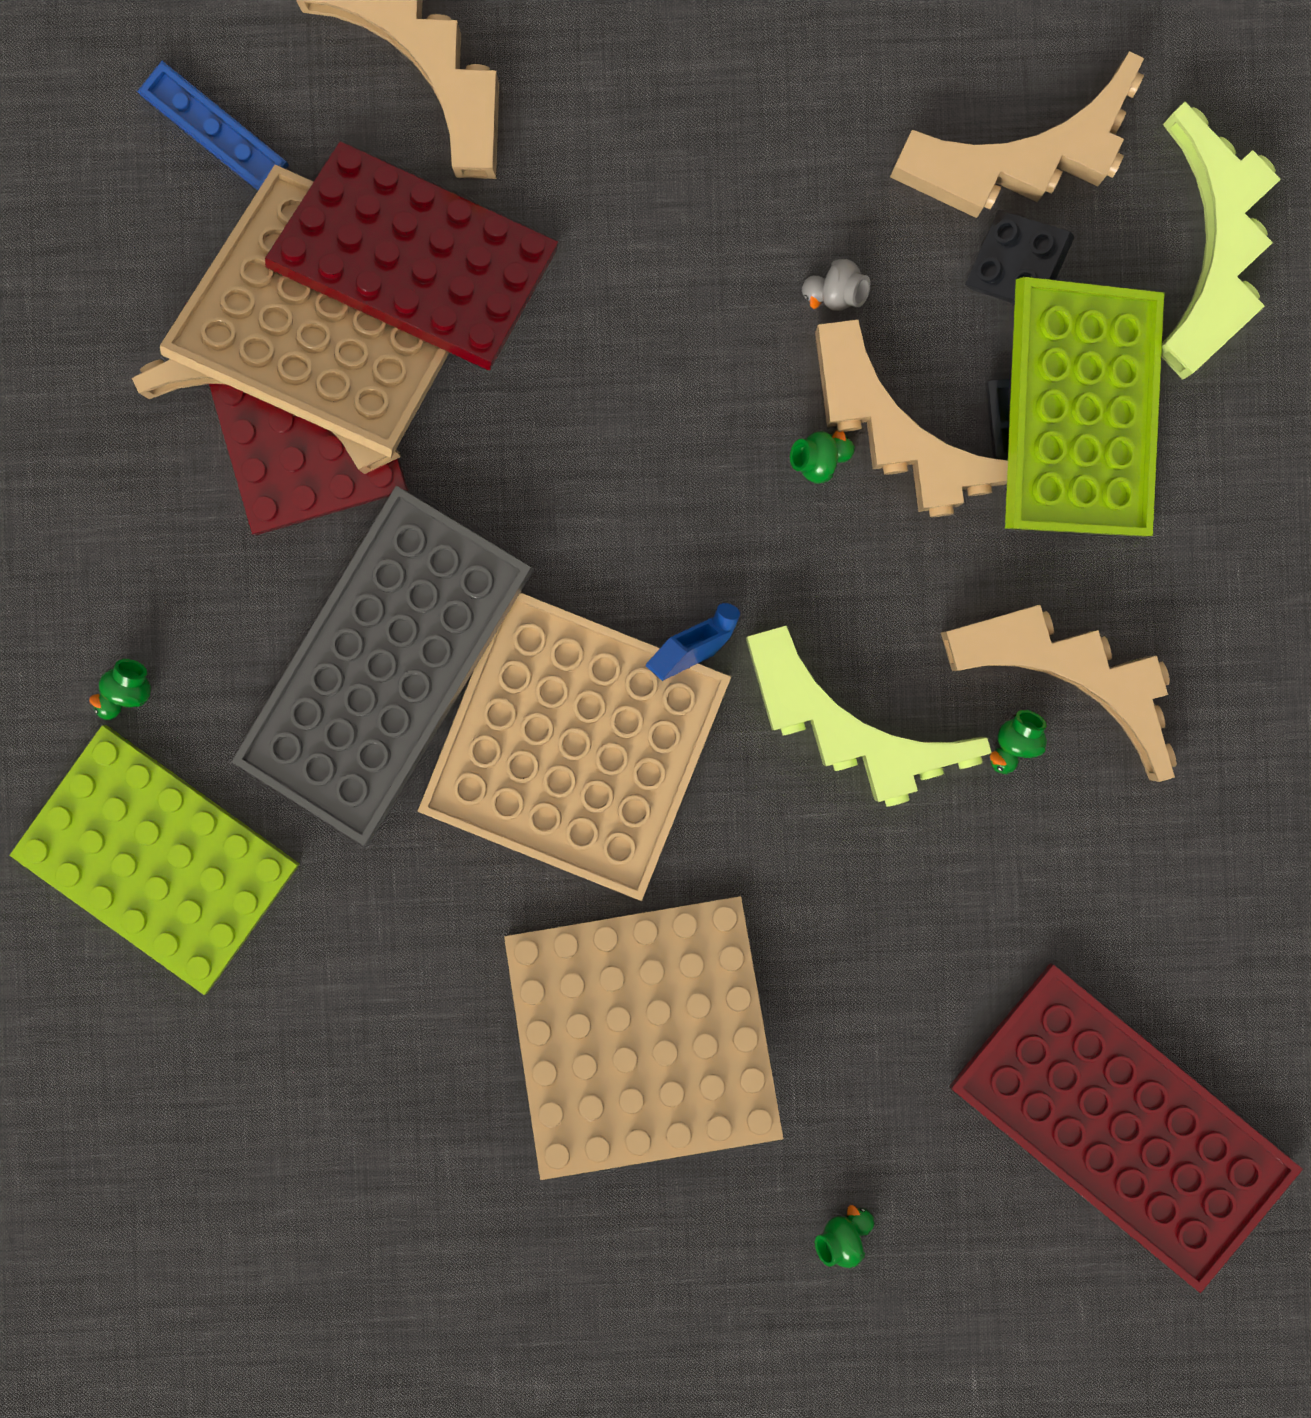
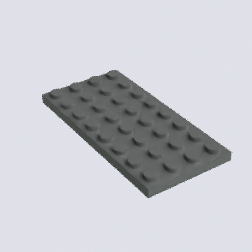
M395 486L231 762L361 845L369 846L534 571V568L398 486Z

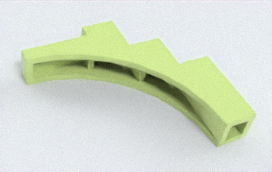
M1186 102L1174 111L1163 124L1182 149L1196 177L1205 217L1206 243L1203 265L1193 298L1176 328L1162 343L1161 357L1182 380L1200 368L1265 307L1259 300L1260 295L1256 288L1247 281H1241L1237 276L1273 243L1267 237L1268 232L1263 224L1257 219L1249 218L1245 213L1281 180L1275 174V167L1270 160L1262 155L1258 156L1254 150L1240 161L1236 156L1234 146L1224 137H1218L1209 128L1205 115L1197 108H1191Z
M787 626L746 637L771 729H781L784 736L805 730L804 722L811 720L823 765H833L834 771H839L858 765L856 758L862 756L874 800L878 802L885 800L886 807L907 802L910 800L908 794L918 791L913 775L919 774L921 780L943 775L942 767L958 763L959 769L969 768L982 764L981 756L992 753L987 737H976L954 742H919L892 736L864 724L838 706L814 681L797 654Z

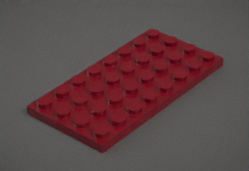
M1052 963L1047 966L949 1085L955 1093L1199 1293L1206 1288L1303 1170Z

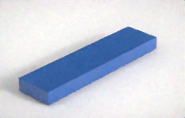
M163 61L160 62L137 91L141 97L257 191L274 165L287 169L289 166L287 161Z

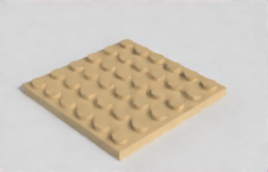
M274 165L160 344L161 355L392 458L449 352L265 268V257L313 184V181Z
M520 593L473 671L418 812L642 901L731 677L696 664L662 681L646 667L647 662L660 648Z
M741 896L504 936L540 1180L783 1139Z

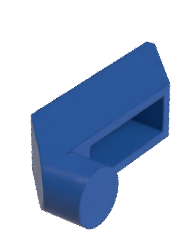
M728 603L718 605L714 617L670 637L647 662L646 667L660 680L664 681L714 656L732 636L740 617V611L737 607Z

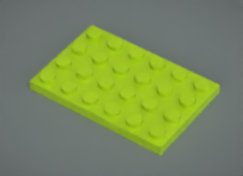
M1030 277L1016 279L1005 529L1153 536L1164 292Z
M107 725L100 727L9 855L203 995H206L300 865L296 860Z

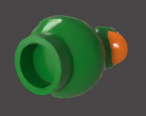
M836 430L833 436L823 431L814 432L806 439L795 441L790 452V463L792 468L796 471H801L808 481L816 484L825 483L833 478L837 462H847L852 458L855 446L851 439L845 436L844 431L838 432Z
M121 659L115 663L113 669L106 671L99 680L100 694H94L89 699L98 717L110 720L119 715L122 706L138 707L146 703L151 695V685L146 678L147 669L144 665L135 660Z
M1020 710L1016 713L1014 719L1006 721L998 731L997 738L1000 748L995 749L990 754L992 768L998 773L1008 774L1013 772L1018 766V757L1033 758L1041 756L1046 751L1047 738L1044 732L1047 726L1046 721L1037 713L1028 710Z
M850 1205L847 1209V1218L842 1216L833 1217L827 1222L823 1234L815 1238L816 1252L826 1266L831 1267L837 1264L844 1268H853L863 1261L865 1251L863 1250L860 1236H866L874 1227V1217L867 1209L856 1208L854 1205Z

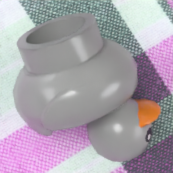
M848 259L833 261L826 278L813 275L808 277L802 285V294L810 302L812 309L818 308L822 302L832 311H842L850 306L861 307L870 292L869 277L861 274L858 266Z

